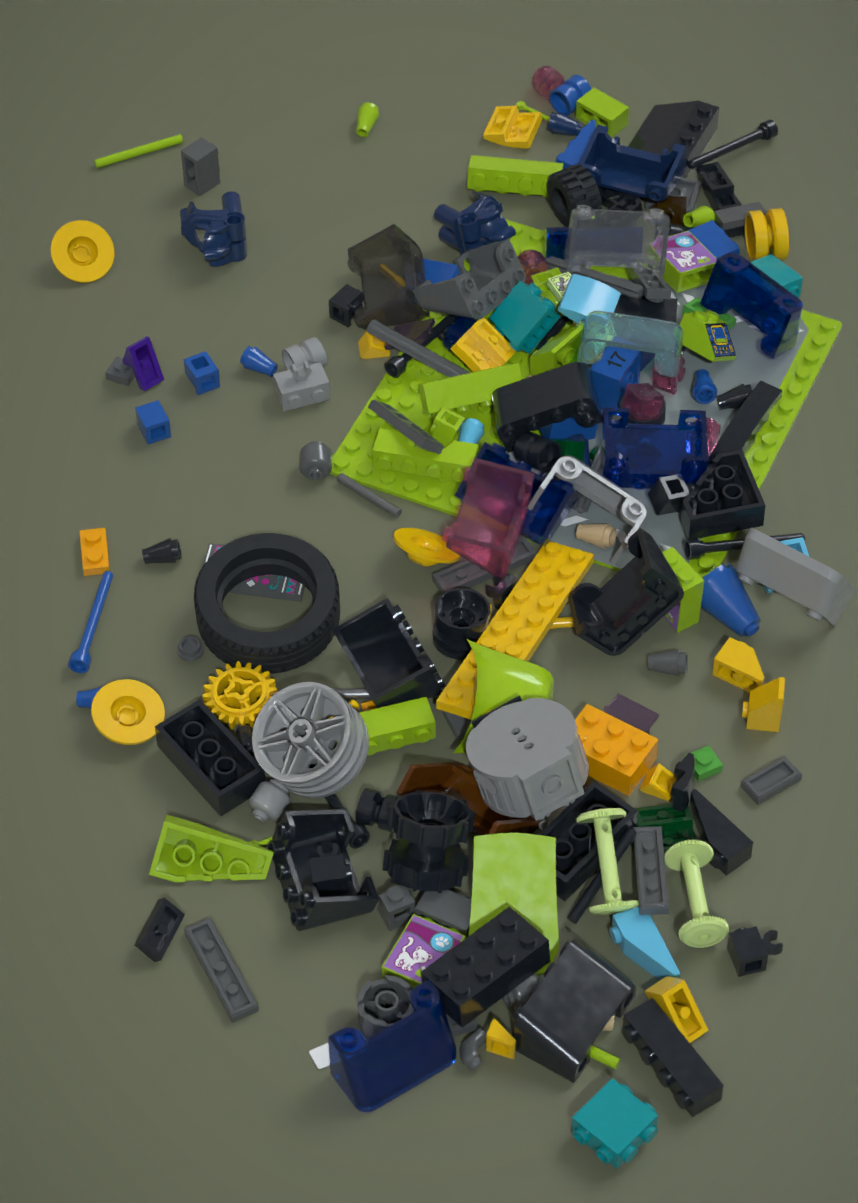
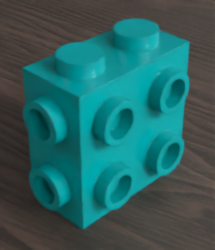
M770 254L736 267L732 288L764 312L800 298L803 277Z
M519 281L490 316V319L496 325L494 328L502 336L509 339L508 342L517 352L523 350L529 354L561 317L554 310L556 305L548 298H543L540 295L542 290L532 282L528 285Z
M612 1078L572 1117L571 1133L577 1142L587 1145L595 1151L596 1156L603 1163H609L615 1169H618L624 1162L629 1163L633 1160L638 1152V1148L644 1142L649 1143L654 1139L658 1132V1114L649 1103H643L635 1097L628 1086L619 1084Z

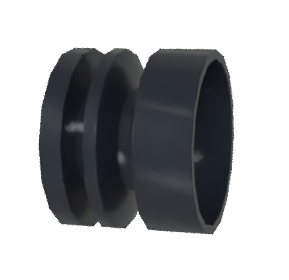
M454 588L445 591L438 597L434 607L432 636L433 644L440 653L456 660L467 657L472 649L467 639L476 643L490 623V603L485 596L468 588Z

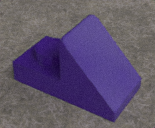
M146 336L126 348L122 361L123 364L132 367L139 389L146 391L164 380L150 337Z

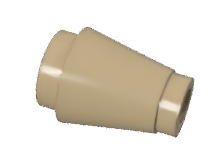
M579 524L576 531L577 539L602 549L612 548L617 536L616 528L611 527L610 524Z

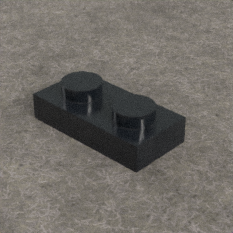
M166 898L158 899L134 946L152 961H161L185 914Z

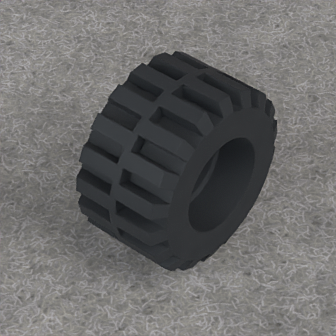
M574 164L549 175V179H547L549 202L556 217L566 228L575 229L601 216L602 201L598 186L584 166Z

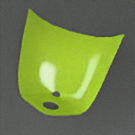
M467 639L474 651L477 665V690L471 721L517 696H520L522 701L529 698L553 701L554 679L545 668ZM472 722L470 723V726L465 734L463 741L459 744V746L456 748L453 754L466 753L467 738L471 730L474 729Z

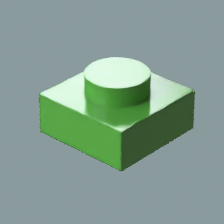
M709 745L692 752L695 759L694 776L698 782L722 772L723 764Z

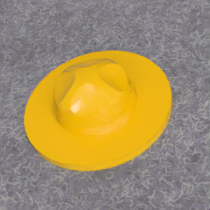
M76 220L63 225L55 233L50 247L51 258L56 269L67 279L79 283H90L102 278L109 271L114 261L115 251L110 236L102 227L90 221Z
M400 528L393 535L395 544L407 552V556L411 561L420 566L429 567L439 563H454L459 560L461 555L460 549L453 542L430 531L417 528Z
M123 679L106 684L96 693L91 706V717L97 730L107 739L123 745H136L144 743L156 735L155 726L164 721L165 709L160 696L150 686L136 680Z

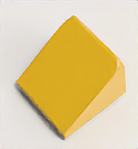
M366 330L358 342L360 358L389 357V344L371 335Z
M658 763L648 770L639 790L669 801L672 797L671 789L676 781V777Z
M493 1019L486 1035V1051L514 1059L516 1055V1040L496 1019Z

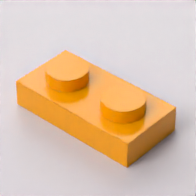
M106 529L80 530L84 576L99 575L105 571H110Z

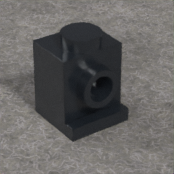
M346 284L329 300L330 318L349 328L351 326V319L358 316L363 309L364 293Z

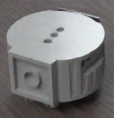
M517 696L471 721L474 729L471 730L467 738L466 753L471 766L474 768V777L482 799L493 811L509 817L526 818L531 815L536 821L544 820V816L549 817L551 812L562 806H569V802L572 804L576 798L585 794L582 786L585 784L589 774V764L582 741L577 733L575 719L565 706L558 702L541 698H529L522 701L521 697Z

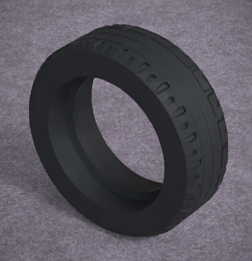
M260 533L236 539L217 550L203 565L196 579L194 606L198 631L206 647L218 659L229 664L231 667L235 668L237 661H239L241 667H245L247 663H251L252 669L261 665L262 673L269 671L270 674L303 666L315 659L327 648V645L335 636L332 629L339 625L340 594L334 568L317 548L296 537L277 533ZM262 575H279L291 578L304 585L311 592L313 598L312 608L300 621L285 629L272 632L250 631L237 626L223 614L222 602L236 585L247 579Z

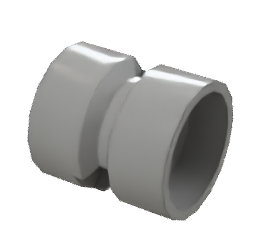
M316 337L302 341L300 346L294 344L282 350V358L287 370H290L291 364H295L296 368L304 366V361H307L309 365L321 362L322 367L327 365L325 350Z

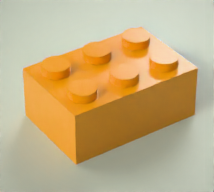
M586 704L575 719L577 733L582 741L589 764L588 776L630 796L656 761L659 739Z

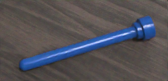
M105 571L102 575L79 649L70 656L68 667L76 673H86L89 670L91 664L90 646L113 578V574L110 571Z

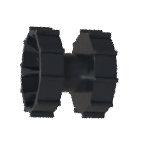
M416 790V792L403 796L396 795L394 806H389L387 826L393 828L398 840L392 839L389 850L384 851L382 870L387 871L388 875L392 878V883H398L411 888L414 892L420 890L442 893L444 890L461 887L463 876L468 875L470 856L465 855L460 848L461 844L458 843H467L468 833L473 832L475 811L470 810L468 805H466V800H460L447 795L444 791L438 793Z

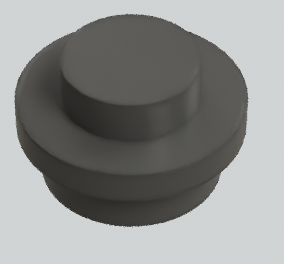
M194 636L182 638L177 646L178 656L185 661H195L204 652L202 642Z

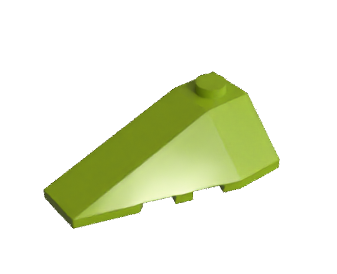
M166 815L149 875L173 882L266 879L274 851L198 823Z

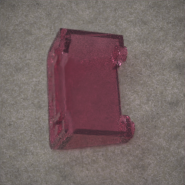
M474 458L472 466L466 467L463 482L467 483V487L456 521L452 523L451 527L446 526L442 541L446 542V548L493 576L504 579L508 574L528 513L527 507L531 501L535 473Z

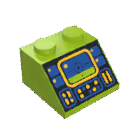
M695 310V312L684 313L673 340L712 362L730 361L736 358L727 323L719 319V314L711 310H706V312Z

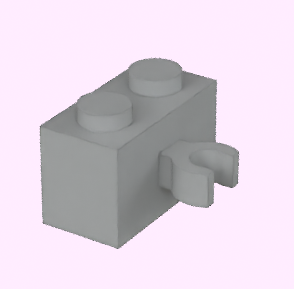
M304 361V366L298 368L295 367V364H291L290 370L273 374L274 391L283 411L330 400V382L321 362L309 365L307 361Z

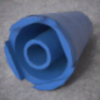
M728 563L727 568L724 564L720 565L702 578L704 580L702 609L740 637L745 635L750 637L759 630L760 626L758 624L761 619L738 574L730 563Z

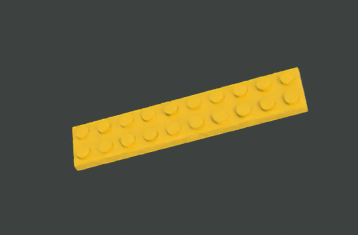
M546 540L476 643L528 662L569 601V593L579 586L594 563V554ZM472 649L436 700V709L470 720L472 719L477 690V665Z

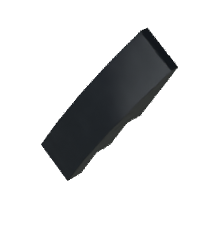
M718 162L696 167L699 180L714 213L717 210L742 205L734 194V184ZM745 226L727 229L724 232L729 238L745 235Z
M760 380L727 426L708 458V463L712 465L713 459L719 453L742 449L745 455L754 444L756 434L768 421L769 412L781 399L782 390Z

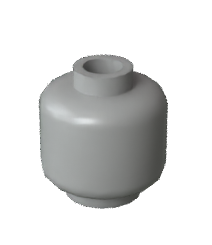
M272 779L269 782L259 783L249 799V805L253 809L252 815L264 823L267 820H279L290 804L289 790L281 783Z

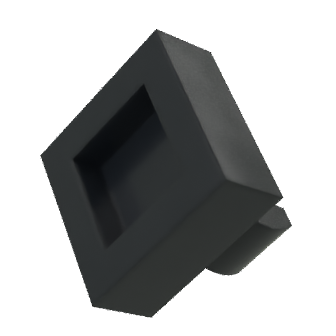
M508 574L504 579L495 576L494 585L496 587L486 586V594L494 598V607L498 610L517 584L515 576Z

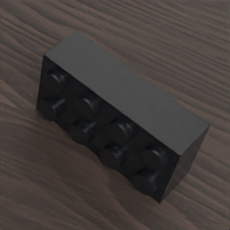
M200 699L155 726L158 748L220 817L250 799L259 783L265 781V773L259 763Z
M595 781L584 790L585 794L576 798L574 803L570 804L539 834L556 838V894L563 901H566L600 867L594 823H577V817L582 813L604 808H621L626 811L625 817L611 820L614 847L628 827L632 829L637 827L638 811Z
M508 907L421 971L423 993L463 1028L550 962L549 940L511 907Z

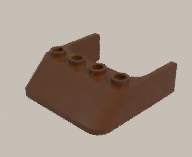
M458 762L413 764L409 767L396 794L403 796L416 792V790L438 793L444 791L447 795L460 800H466V805H468L470 810L475 811L473 832L480 836L499 833L532 834L539 827V823L543 821H536L531 815L526 818L509 817L490 809L482 799L474 777V769Z

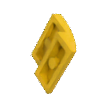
M496 106L484 131L483 138L503 146L530 149L543 120L541 112L519 113L517 106Z
M484 317L478 319L450 348L473 372L502 366L516 352L510 346V343Z

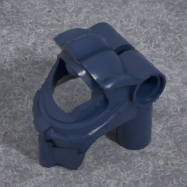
M234 191L223 194L221 199L222 210H200L195 207L192 201L189 202L187 208L180 210L181 235H184L191 245L204 253L205 261H209L210 266L213 267L223 266L230 262H239L247 257L245 216L242 214L240 195ZM196 229L206 231L203 242L199 240Z
M473 191L476 202L461 212L446 204L439 205L434 212V219L443 224L439 230V239L463 254L467 250L515 236L516 231L514 227L508 226L505 218L500 215L503 211L502 204L493 196Z

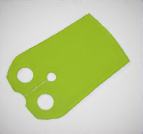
M499 833L474 836L469 936L506 908L511 907L549 940L550 962L535 974L544 973L549 964L554 961L559 950L556 838L527 833Z

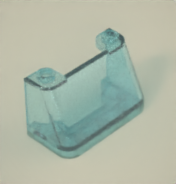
M594 310L589 312L584 320L577 362L594 364L601 360L606 346L655 353L654 366L656 370L664 376L678 377L683 330L680 325L670 321Z

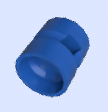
M573 75L564 84L559 85L550 92L549 98L552 107L556 112L559 111L568 116L576 110V101L591 90L590 84L582 76Z

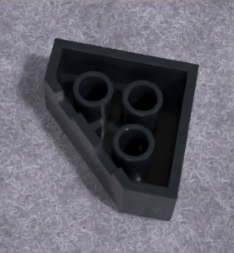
M742 449L717 454L710 468L704 471L696 482L693 491L684 498L681 522L688 539H698L763 526L766 505Z

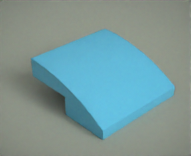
M573 274L570 277L558 311L577 324L584 319L604 332L610 324L621 293L592 278Z

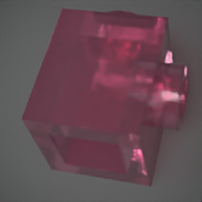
M649 383L627 384L622 407L636 420L659 419L664 396Z

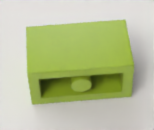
M592 88L576 101V119L585 124L595 120L596 126L598 124L608 127L607 133L611 138L628 125L629 107L596 88Z

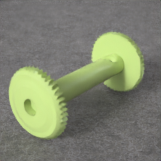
M621 808L592 810L580 814L576 819L577 823H594L605 904L589 908V911L594 915L617 914L639 906L638 900L622 901L611 828V820L626 816V811Z
M684 840L671 846L664 855L665 865L668 868L684 873L692 920H689V922L684 923L680 927L679 938L684 944L695 948L713 946L721 942L729 932V925L725 919L709 916L700 867L708 864L713 858V849L709 844L700 840Z

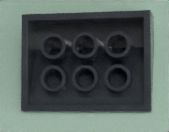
M701 101L655 105L628 147L661 155L664 148L668 149V152L671 151L675 143L686 146V172L683 176L686 179L692 170L687 165L688 161L702 154L718 128L719 107Z

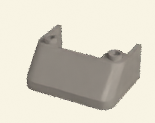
M568 455L563 456L557 460L527 508L529 510L533 509L555 476L626 522L632 528L610 561L614 565L627 547L629 538L638 530L647 515L646 505L577 458Z
M750 528L747 533L736 567L739 579L752 586L753 582L761 583L803 605L808 610L806 614L819 622L824 618L830 625L835 627L855 591L846 578L836 570L756 529Z

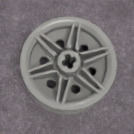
M301 682L280 690L262 707L254 724L252 746L255 757L262 769L284 785L290 792L305 798H322L339 792L359 774L368 754L369 734L361 715L335 690L321 683ZM309 764H317L314 768H309Z

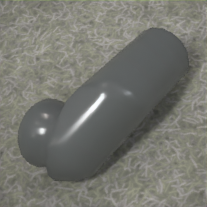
M478 1028L460 1046L461 1061L470 1070H475L482 1064V1059L478 1056V1048L486 1042L487 1034L481 1028Z

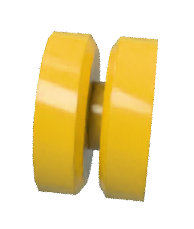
M782 208L768 209L766 215L761 210L748 211L746 213L745 242L751 262L770 254L779 260H787L789 253V231L786 215Z

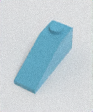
M639 906L613 915L612 927L609 928L610 936L614 944H619L624 955L659 981L666 976L680 979V972L650 915H640Z

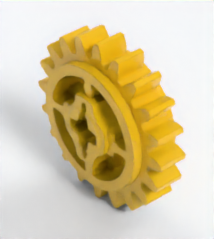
M237 661L235 668H231L229 664H226L225 672L217 668V677L209 676V684L204 685L205 694H202L204 704L219 718L223 725L229 722L230 730H233L236 724L243 726L249 723L254 728L255 720L262 707L278 692L275 679H270L269 671L262 673L261 665L252 669L251 663L241 667V663Z

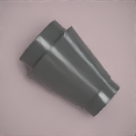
M680 649L649 654L648 670L676 676L687 674L688 654L687 652H681Z

